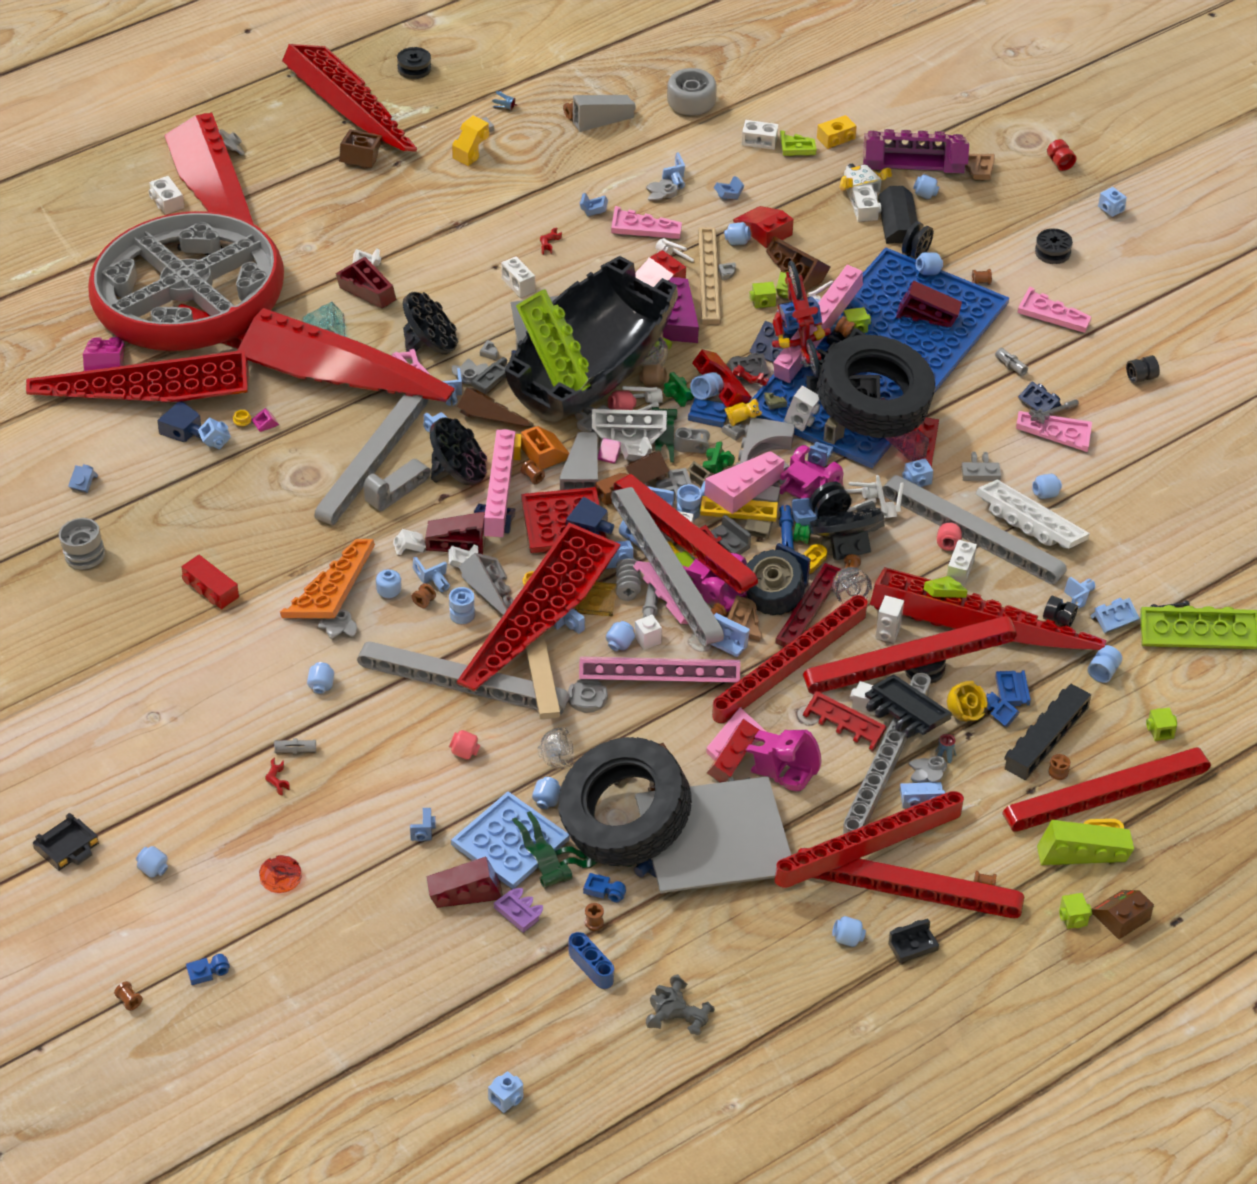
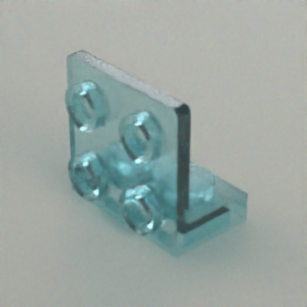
M333 302L323 305L303 317V322L346 337L344 313Z

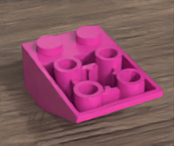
M100 337L91 338L83 352L84 371L123 366L125 341L119 337H111L109 340H102Z

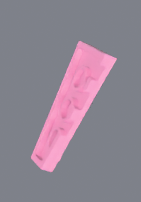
M615 206L611 233L680 239L682 222L662 217L655 219L650 214L645 213L643 216L636 214L634 210L629 209L627 212L621 210V207Z
M1032 287L1028 288L1018 307L1019 314L1084 333L1091 322V316L1072 307L1067 308L1063 305L1064 303L1058 300L1054 302L1048 299V295L1036 293Z
M1019 411L1016 429L1088 452L1092 422L1050 416L1042 424L1038 420L1031 421L1029 412Z
M637 561L633 566L637 572L641 571L645 575L643 577L647 584L651 583L655 587V594L667 602L666 607L680 624H688L650 562Z

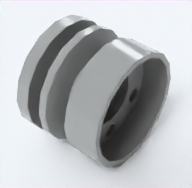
M77 518L68 521L61 527L59 539L65 561L70 567L80 570L90 569L97 566L103 560L105 548L99 526L95 521L88 518Z

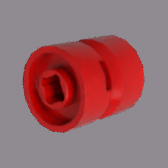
M1063 139L1053 141L1047 148V155L1059 170H1068L1076 163L1077 157Z

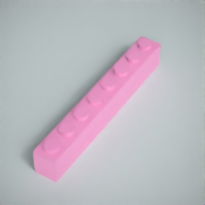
M846 265L818 302L823 323L821 327L823 329H831L838 317L863 286V271ZM810 325V335H812L817 330V327H814V325ZM797 330L791 340L800 338L799 330ZM822 339L813 342L815 349ZM800 346L788 347L782 350L773 362L775 377L788 383L792 381L806 362L802 356Z
M507 429L496 431L485 510L484 536H504L514 458L515 431Z
M580 657L579 679L738 682L740 680V660Z

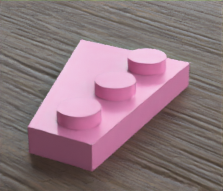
M740 707L708 745L706 753L715 760L742 719H745L761 731L765 730ZM754 739V741L752 742L751 745H753V744H755L756 742H758V740H755V739Z

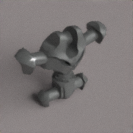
M678 974L673 975L670 978L672 987L658 985L655 989L656 995L650 997V1002L656 1015L650 1014L647 1016L646 1026L647 1028L661 1029V1021L663 1019L685 1018L687 1022L692 1024L687 1028L690 1034L700 1035V1028L707 1024L709 1012H714L715 1008L709 1002L702 1003V1009L694 1005H686L683 993L680 990L684 989L688 984Z

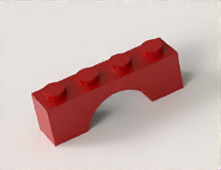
M701 349L692 364L701 375L712 372L720 375L724 385L718 397L725 406L729 408L738 403L747 404L752 396L720 356L715 352Z

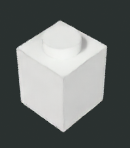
M653 615L635 621V639L643 650L661 644L662 627Z
M860 681L857 688H853L850 699L853 700V709L875 715V711H867L866 705L870 699L865 697V693L871 690L873 685Z

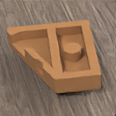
M969 154L968 164L965 165L974 180H991L995 154Z
M736 595L728 619L749 628V638L760 642L761 632L758 626L759 619L756 614V604L750 599Z

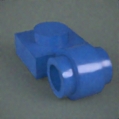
M994 692L987 693V709L991 711L994 708L991 715L1008 727L1020 712L1004 698L999 703L1001 698Z
M589 873L583 887V894L604 899L607 893L609 900L612 902L623 900L626 888L622 882L616 881L610 884V877Z
M216 954L212 957L211 963H208L207 958L186 963V968L191 985H196L213 980V973L219 976L227 974L230 965L228 958L224 954Z

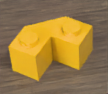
M474 115L462 123L460 127L462 132L459 139H455L452 144L453 159L467 166L477 161L479 158V144L486 140L490 133L489 123Z

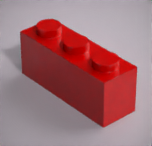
M200 554L181 566L183 581L187 585H191L198 594L205 596L211 604L218 606L220 609H223L239 598L238 584Z
M742 719L735 727L707 771V774L720 783L726 782L744 757L749 744H752L759 729L745 719Z

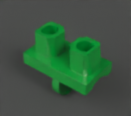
M670 372V378L664 384L663 393L666 397H673L680 407H685L687 401H692L694 396L691 393V389L687 388L685 378L678 377L675 372Z
M722 441L717 442L715 448L707 449L706 456L708 461H704L702 465L703 468L710 473H714V475L722 472L724 467L732 466L735 462L734 455L730 451L725 452L722 449Z

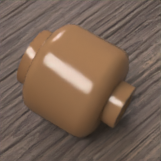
M659 363L647 364L639 373L640 382H643L647 388L661 387L667 381V370Z

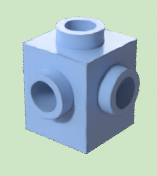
M1111 187L1100 193L1098 207L1113 217L1125 210L1127 197L1114 187Z
M210 417L198 429L202 441L207 446L215 447L219 450L231 438L228 426L224 422H218Z
M925 458L905 463L902 476L917 486L923 487L932 484L933 469Z
M508 1071L502 1076L496 1077L492 1084L488 1086V1100L503 1113L513 1105H518L523 1099L522 1081Z

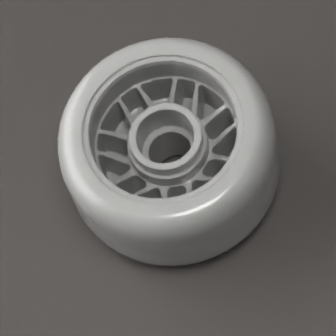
M686 68L675 72L669 78L667 101L674 111L683 115L696 116L710 111L715 105L717 84L710 73L697 68Z

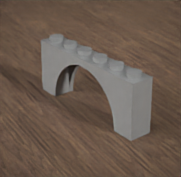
M751 418L750 424H746L744 435L746 437H743L741 445L743 450L739 451L738 461L740 463L737 462L736 465L753 459L767 451L777 449L791 450L795 424ZM770 486L752 500L778 502L779 504L780 488Z

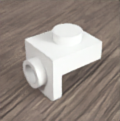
M376 248L373 255L356 249L353 254V263L366 257L374 266L378 267L381 262L380 250Z
M643 437L640 444L623 442L620 447L625 460L635 461L652 452V446L647 437Z
M402 529L393 541L397 555H401L405 548L418 552H423L426 548L421 533Z
M473 545L470 551L451 546L449 549V565L459 568L471 555L478 553V546Z

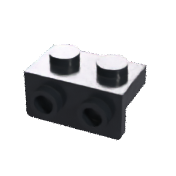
M928 918L917 920L912 924L897 927L890 931L888 945L899 963L939 950V944L930 931V921Z

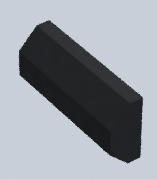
M889 186L878 196V201L881 204V218L886 244L903 243L910 226L918 221L913 193L904 186Z

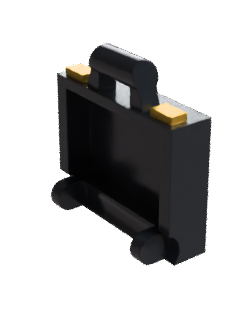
M68 813L64 821L45 834L36 835V840L33 841L34 849L58 871L72 862L79 865L92 856L91 849L99 844L97 834L71 813Z

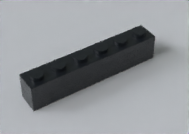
M1072 683L1066 689H1062L1056 701H1052L1047 711L1039 715L1037 722L1029 726L1026 735L1017 740L1012 750H1008L1004 758L1006 760L1005 770L1026 781L1089 708L1092 694Z

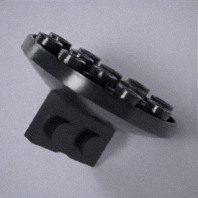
M410 292L406 295L402 303L403 311L408 321L403 327L406 352H409L410 349H415L416 352L424 344L440 354L447 355L453 352L459 342L456 336L457 328L444 313L442 305L438 301L434 302L430 299L429 295L425 292Z
M442 417L435 421L430 428V441L434 450L431 460V480L437 483L450 474L457 481L465 485L473 486L481 482L487 473V456L482 452L474 438L473 431L469 428L466 429L456 418Z
M873 507L861 509L862 512L840 511L835 516L823 515L819 517V520L810 521L808 526L809 533L830 538L834 560L845 559L849 554L862 555L870 553L871 547L868 530L885 519L884 512L881 511V508L873 509Z

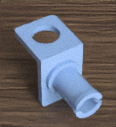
M677 152L675 156L676 166L664 168L662 179L672 180L673 184H676L677 187L679 185L680 189L685 187V182L682 179L684 177L685 164L679 152Z
M457 368L458 380L443 381L455 388L454 393L446 401V404L451 406V400L453 406L456 405L458 402L457 395H462L460 368Z
M413 558L412 568L422 583L433 581L440 592L449 589L450 584L443 576L447 570L446 562L425 570L418 558Z
M1070 577L1067 580L1064 592L1072 598L1071 603L1076 604L1078 602L1079 609L1085 606L1089 592L1094 590L1096 585L1091 579L1079 583Z

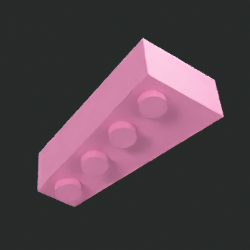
M770 451L705 478L704 495L733 514L780 479L781 474L784 472L785 460Z

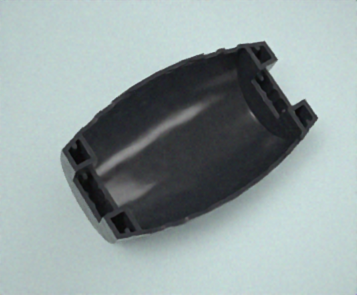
M618 256L601 265V269L594 274L592 272L586 274V279L581 282L576 281L554 299L552 304L553 306L558 305L565 312L564 319L573 329L572 336L581 346L580 353L582 357L586 358L589 363L587 367L589 372L585 373L588 380L605 370L598 380L590 382V386L583 391L580 389L575 391L561 382L554 387L528 331H526L523 341H519L517 351L512 353L505 368L506 379L512 392L528 410L538 417L552 422L576 414L596 403L631 375L656 344L678 298L677 285L662 278L653 287L637 279L634 263L622 256Z

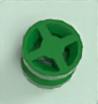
M796 523L793 542L803 541L805 544H809L811 536L808 529L809 525L802 526L800 523Z

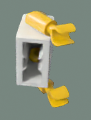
M853 163L849 164L844 171V176L841 178L839 188L842 191H847L850 200L851 189L856 186L872 185L874 192L880 193L881 181L893 177L891 168L882 169L878 173L871 170L867 165L856 167Z

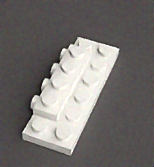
M999 480L979 487L976 495L981 497L983 501L991 503L989 510L993 515L1007 520L1014 527H1019L1025 534L1036 537L1044 545L1052 546L1059 543L1061 547L1070 549L1088 540L1090 533Z

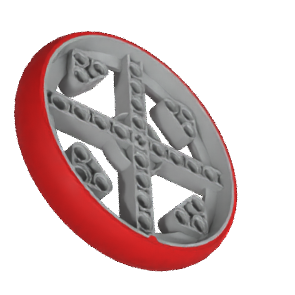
M194 211L174 213L150 219L126 230L101 251L90 272L88 283L89 300L95 315L104 327L130 344L162 351L200 349L223 343L248 331L254 317L262 308L271 310L282 290L284 265L280 252L273 240L258 226L247 220L217 212ZM220 240L233 244L221 249ZM180 241L181 250L185 253H209L210 255L200 260H180L164 245ZM141 255L161 273L160 280L132 293L137 279L133 258ZM241 266L236 286L238 297L242 302L234 306L212 287L214 279ZM172 300H193L210 317L193 320L192 311L189 308L160 306ZM151 311L152 321L139 318Z

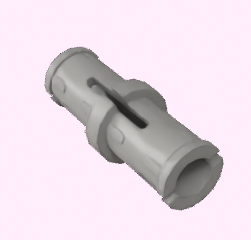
M999 348L996 351V358L1004 362L1007 368H1012L1021 376L1027 373L1028 366L1019 361L1016 355H1011L1004 348Z
M297 738L283 741L275 740L274 752L293 753V755H297L299 752L316 753V740H298Z

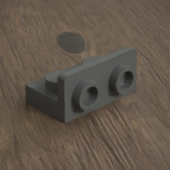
M752 353L747 357L735 356L727 363L731 371L738 365H741L745 368L746 372L753 376H758L759 373H764L763 377L769 375L764 354ZM736 376L739 381L745 380L742 377Z
M727 515L722 517L721 525L711 530L715 538L719 536L722 538L719 544L730 553L741 555L750 549L751 534Z

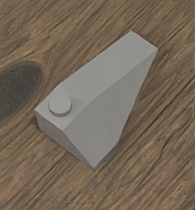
M474 553L459 566L462 578L504 615L514 601L509 596V592H511L510 586L506 585L504 581L507 579L506 573L497 558Z

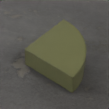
M764 393V399L769 410L787 407V401L784 397L781 396L780 398L775 396L774 393Z

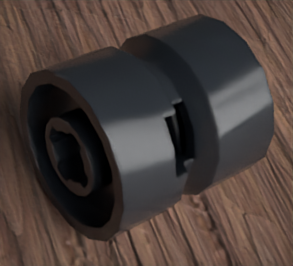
M1150 355L1140 360L1128 361L1126 372L1129 380L1134 384L1145 379L1158 378L1160 367L1156 357Z
M1052 595L1045 606L1043 619L1058 621L1060 626L1071 627L1077 615L1078 605L1069 601L1063 603V599Z

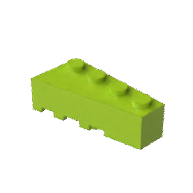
M1051 820L1037 844L1041 865L1127 862L1134 850L1130 829Z

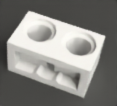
M745 120L742 131V145L775 150L778 138V124Z
M169 176L149 182V196L152 200L156 201L158 209H161L165 215L184 208L183 194Z
M872 185L853 187L851 189V203L857 221L878 220V213H881V204L877 202V192H874Z
M517 256L501 262L502 279L520 298L535 292V275Z
M801 386L792 399L784 421L795 424V427L802 432L807 426L811 427L816 418L813 415L818 412L821 406L818 404L820 401L818 394Z
M958 540L948 565L947 576L952 577L955 581L960 582L962 586H965L975 561L977 544Z
M885 595L878 612L876 639L895 643L901 628L904 600Z

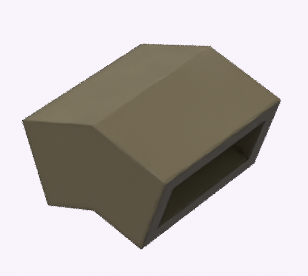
M829 417L825 423L823 441L835 444L838 439L844 437L845 427Z
M695 461L687 469L690 472V479L702 486L705 478L713 475Z
M747 519L745 530L751 536L768 539L773 522Z

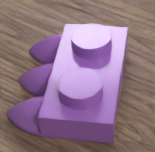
M516 888L494 902V908L524 933L539 921L543 905L530 907L533 903V897L521 898L523 888Z

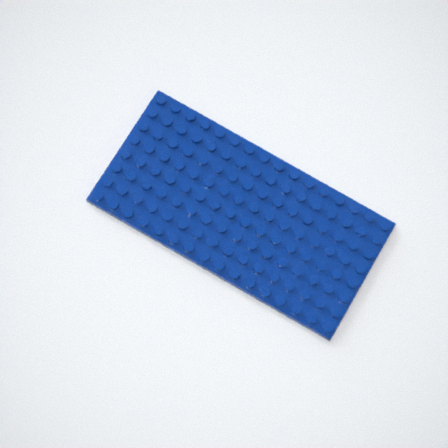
M886 247L863 272V286L855 295L857 299L874 311L871 324L868 325V332L865 334L889 337L903 344L905 343L916 350L927 361L933 371L936 383L935 392L1009 303V297L943 270H940L937 275H922L916 268V259ZM913 280L962 302L959 315L952 327L929 324V321L920 319L912 321V318L903 316L896 318L899 304ZM848 305L845 310L852 308ZM832 333L822 339L816 350L821 349L825 352L831 345L827 343L826 338L832 335ZM805 362L790 383L775 377L773 374L766 386H762L749 401L751 402L753 399H756L759 403L758 407L762 414L755 418L785 422L784 419L794 395L801 386L806 387V376H814L810 363L807 364ZM863 372V373H858V374H855V375H880V374L869 373V372ZM880 375V399L890 400L903 395L901 388L893 380ZM764 393H774L775 396L784 397L787 401V407L769 410L764 399ZM822 405L818 412L813 415L816 418L811 427L807 426L803 432L796 427L794 429V435L812 443L819 442L832 446L833 452L872 469L899 437L876 438L861 435L845 428L844 437L838 439L835 444L823 441L825 423L830 416Z

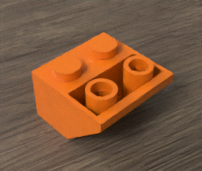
M539 426L521 432V448L529 459L536 463L539 469L543 470L567 460L570 453L553 432Z

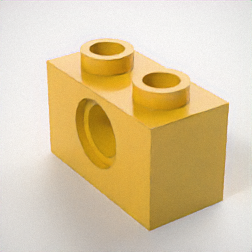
M847 115L818 124L817 139L829 149L856 139L857 126Z

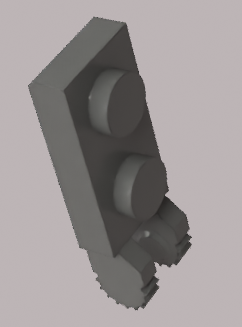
M502 357L497 362L492 363L472 380L471 386L487 394L506 378L507 358Z

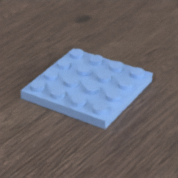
M506 792L452 838L451 845L471 860L486 856L499 880L514 889L538 868V864L534 856L526 850L520 830L513 823L512 818L516 817L527 828L533 843L536 844L533 826L527 816V812L531 811L540 824L545 841L553 847L554 851L559 850L570 840V836L513 794Z

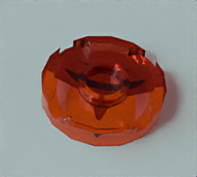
M284 855L267 859L259 870L260 883L265 889L275 893H284L294 889L300 883L302 877L299 863L294 858Z

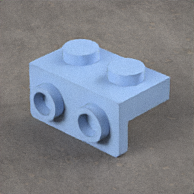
M716 613L714 616L723 630L724 639L711 645L738 657L747 648L750 629Z

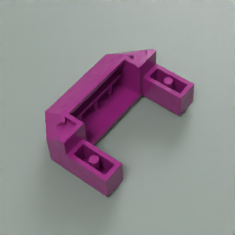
M884 129V132L870 130L868 133H864L863 165H867L873 170L892 168L965 173V164H968L970 144L962 134L948 135L943 131H935V134H929L928 131L919 130L918 133H912L911 130H901V133L894 132L893 129ZM885 139H886V140H891V142H890V143H886V142H885ZM902 140H908V142L903 144ZM919 141H925V143L920 145ZM935 142H942L940 145L935 144Z

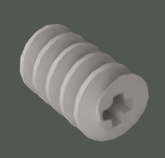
M623 559L616 564V593L620 599L625 601L633 600L641 591V571L637 572L633 567L637 562L635 559Z

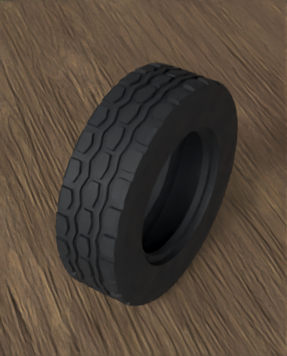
M858 335L838 342L827 352L817 382V394L824 410L841 426L865 436L892 438L907 434L922 424L930 409L936 383L933 371L927 361L910 346L898 340L880 335ZM863 372L880 374L893 380L901 388L903 395L890 400L872 398L859 392L851 384L849 377Z
M639 737L617 738L590 749L570 768L560 788L558 798L559 816L572 841L588 858L604 865L608 864L609 866L639 864L661 854L682 833L688 821V816H690L692 806L690 804L692 803L691 789L677 760L665 747L652 740ZM632 777L644 778L655 784L654 799L647 811L638 819L618 826L606 825L595 819L597 802L603 792L612 784Z

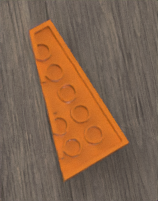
M355 539L342 552V557L338 561L333 560L329 564L330 568L326 572L322 571L304 588V593L299 598L295 597L291 601L292 605L288 609L283 608L280 611L281 617L335 618L375 546L374 540Z

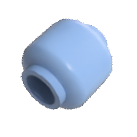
M923 174L921 177H917L913 189H915L916 195L930 199L932 196L937 195L939 186H937V179Z
M744 222L729 224L724 232L725 240H728L732 246L747 244L748 240L751 239L750 227Z
M924 252L916 259V268L922 275H937L943 267V260L938 253Z
M1052 473L1037 476L1032 484L1034 494L1040 499L1057 497L1062 488L1060 479Z
M387 569L378 573L376 576V590L380 596L393 598L401 592V577L397 571Z
M625 621L615 622L606 634L608 646L614 651L628 649L635 638L634 628Z
M316 663L309 668L307 685L313 689V692L318 694L330 690L333 686L334 670L327 663Z
M544 777L538 780L532 794L533 800L537 803L536 805L542 809L556 806L561 786L556 779L551 777Z
M155 846L144 847L136 857V861H138L137 868L151 878L157 875L162 876L168 869L166 864L168 861L167 855Z
M847 916L841 917L840 920L837 919L832 930V936H835L837 943L850 947H855L859 941L863 942L866 933L860 920Z

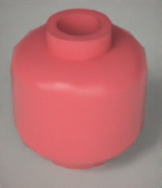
M615 390L608 397V407L610 410H633L636 406V398L628 390Z
M945 523L938 529L937 544L943 550L953 551L958 540H962V531L954 523Z
M460 730L458 733H454L449 747L452 748V754L468 760L472 755H477L480 744L477 743L478 737L476 735Z

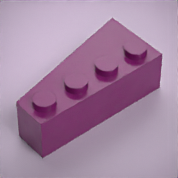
M670 277V282L677 285L678 298L670 319L663 330V338L670 341L698 343L699 325L689 281L685 278Z

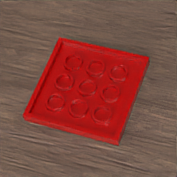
M596 487L521 494L530 553L548 552L566 527V518L583 497L599 505ZM601 532L600 536L606 538L605 533Z

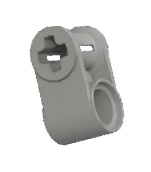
M680 427L675 432L674 448L679 452L706 453L709 448L708 440L710 433L706 429Z

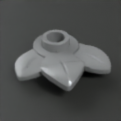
M220 129L219 133L224 138L225 146L229 150H236L243 155L244 151L240 147L242 140L234 132L229 134L225 130Z
M669 179L652 182L646 186V189L652 192L648 197V200L651 201L661 200L664 197L673 198L677 195L678 191L677 185L673 184Z
M467 359L462 366L453 365L452 373L457 376V368H460L462 382L470 385L473 379L488 368V365L484 363L476 366L472 360Z
M339 610L335 618L321 619L318 628L327 629L330 639L335 638L342 632L350 637H354L357 631L356 623L351 620V614L346 610Z
M934 756L930 759L919 758L909 762V765L916 770L911 776V780L915 782H924L926 780L931 783L937 782L943 777V772L947 769V763L940 756Z

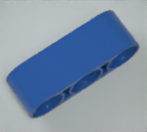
M572 933L569 936L568 945L570 958L597 987L601 989L610 988L614 983V965L584 933Z

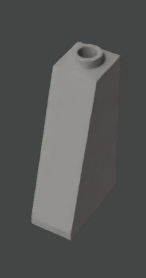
M628 95L573 96V124L579 132L634 118L636 105Z
M578 432L560 475V490L596 487V482H598L597 432Z

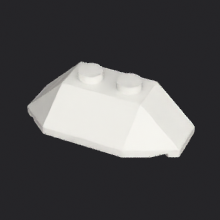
M592 409V429L597 432L602 440L607 438L619 441L621 445L623 442L640 444L642 438L647 437L650 444H652L666 431L667 411Z

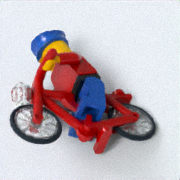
M789 261L788 272H785V283L788 285V299L790 302L777 305L778 311L773 319V327L776 337L778 336L779 339L773 341L772 346L774 348L800 346L802 353L800 364H804L805 367L810 366L814 376L818 378L821 355L815 349L813 342L829 335L831 330L830 328L823 329L821 327L823 323L820 305L813 297H807L802 275H798L794 262ZM810 325L817 327V330L812 335H810ZM799 330L800 338L794 340L783 338L785 333L795 334Z

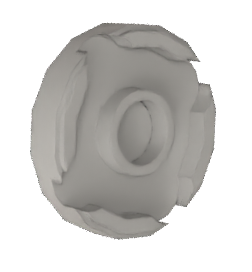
M579 679L577 683H572L568 689L570 695L568 702L577 711L585 713L595 712L605 706L608 699L607 688L596 679Z

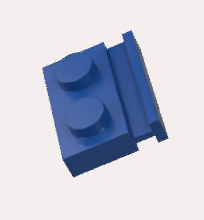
M695 398L688 414V420L722 428L728 417L725 412L727 407L723 403Z
M1025 670L1017 673L1016 671H996L995 679L999 698H1001L1000 702L1004 698L1012 706H1021V704L1030 706L1031 699Z

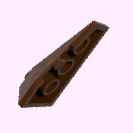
M775 236L766 250L772 261L780 268V272L785 273L788 271L789 261L794 262L798 275H802L805 291L822 283L831 266Z
M467 387L456 406L461 409L460 413L467 417L472 415L525 426H533L534 424L518 413L509 411L508 407L503 404L494 402L495 399L475 388Z

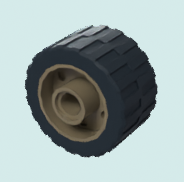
M772 549L755 555L748 562L747 567L755 573L758 579V584L746 591L748 598L756 604V610L761 611L763 614L782 615L792 611L802 600L805 593L802 568L797 559L790 553Z

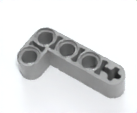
M412 459L385 479H381L375 474H370L364 482L365 501L379 511H383L425 482L431 474V469L419 460Z

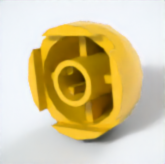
M964 681L955 685L947 695V708L952 712L954 718L963 722L975 721L985 714L983 712L984 708H987V697L983 688L974 684V681Z

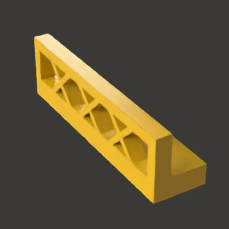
M702 496L700 515L714 517L727 515L729 518L776 522L778 502L751 500L732 514L707 496Z

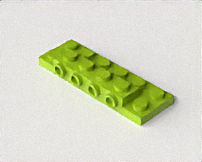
M546 289L517 304L516 308L553 386L555 387L561 382L575 391L579 389L583 391L588 388L590 384L584 388L582 387L588 381L585 373L589 372L587 368L589 363L580 353L581 346L572 336L573 329L564 319V310L558 305L553 306Z
M1172 605L1141 607L1142 646L1257 649V610L1234 609L1233 607L1214 609L1211 606L1195 608L1193 606L1175 608Z

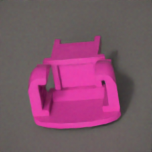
M802 445L790 457V467L780 476V479L783 481L787 478L780 486V494L783 495L785 492H788L799 499L810 498L815 490L825 483L839 482L843 485V469L836 462H832L825 468L821 465L805 461V455L810 452V448Z
M731 553L747 566V560L743 556ZM697 559L689 567L683 566L687 574L693 578L694 581L692 582L699 593L702 594L704 601L712 607L714 604L720 603L724 606L726 612H729L736 595L744 598L747 595V592L742 594L736 592Z
M785 729L780 735L759 730L755 740L765 744L762 746L749 744L746 749L747 752L754 755L755 765L751 768V773L774 778L775 782L783 785L790 791L803 790L812 776L817 775L821 769L822 760L819 745L815 737L808 730ZM786 765L789 766L783 778L779 777Z

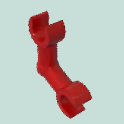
M553 228L551 233L540 237L542 255H544V250H549L550 254H552L553 247L548 241L552 239L560 240L562 238V232L557 234L558 228Z
M738 365L732 371L735 376L742 377L750 384L759 383L766 386L769 378H763L764 373L753 376L746 372L745 368L741 365Z
M274 757L271 760V768L268 774H266L265 780L275 786L277 793L283 796L282 787L290 790V784L286 780H279L275 777L278 772L284 769V760L280 765H275Z

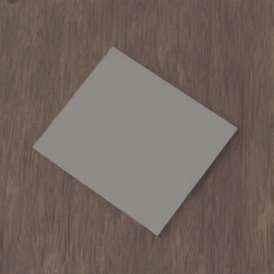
M760 777L690 786L692 803L690 804L692 806L685 828L671 846L661 852V854L651 858L660 893L775 878L776 863L783 858L791 856V852L769 778ZM655 791L635 794L640 816L650 807Z

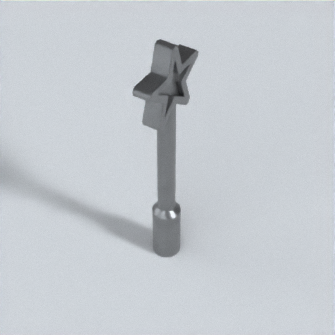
M1074 399L1045 412L1042 409L1038 411L1030 409L1031 421L1038 420L1044 424L1045 420L1049 419L1050 414L1074 408L1079 405L1077 399Z

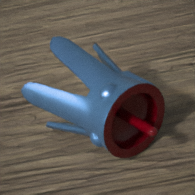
M496 91V94L506 99V101L492 100L493 103L503 105L493 107L512 110L514 105L518 106L515 104L516 99L514 97L507 96L500 91Z
M943 734L939 738V746L936 749V752L939 749L937 756L942 757L944 751L947 752L948 763L952 762L953 751L956 756V739L953 735Z

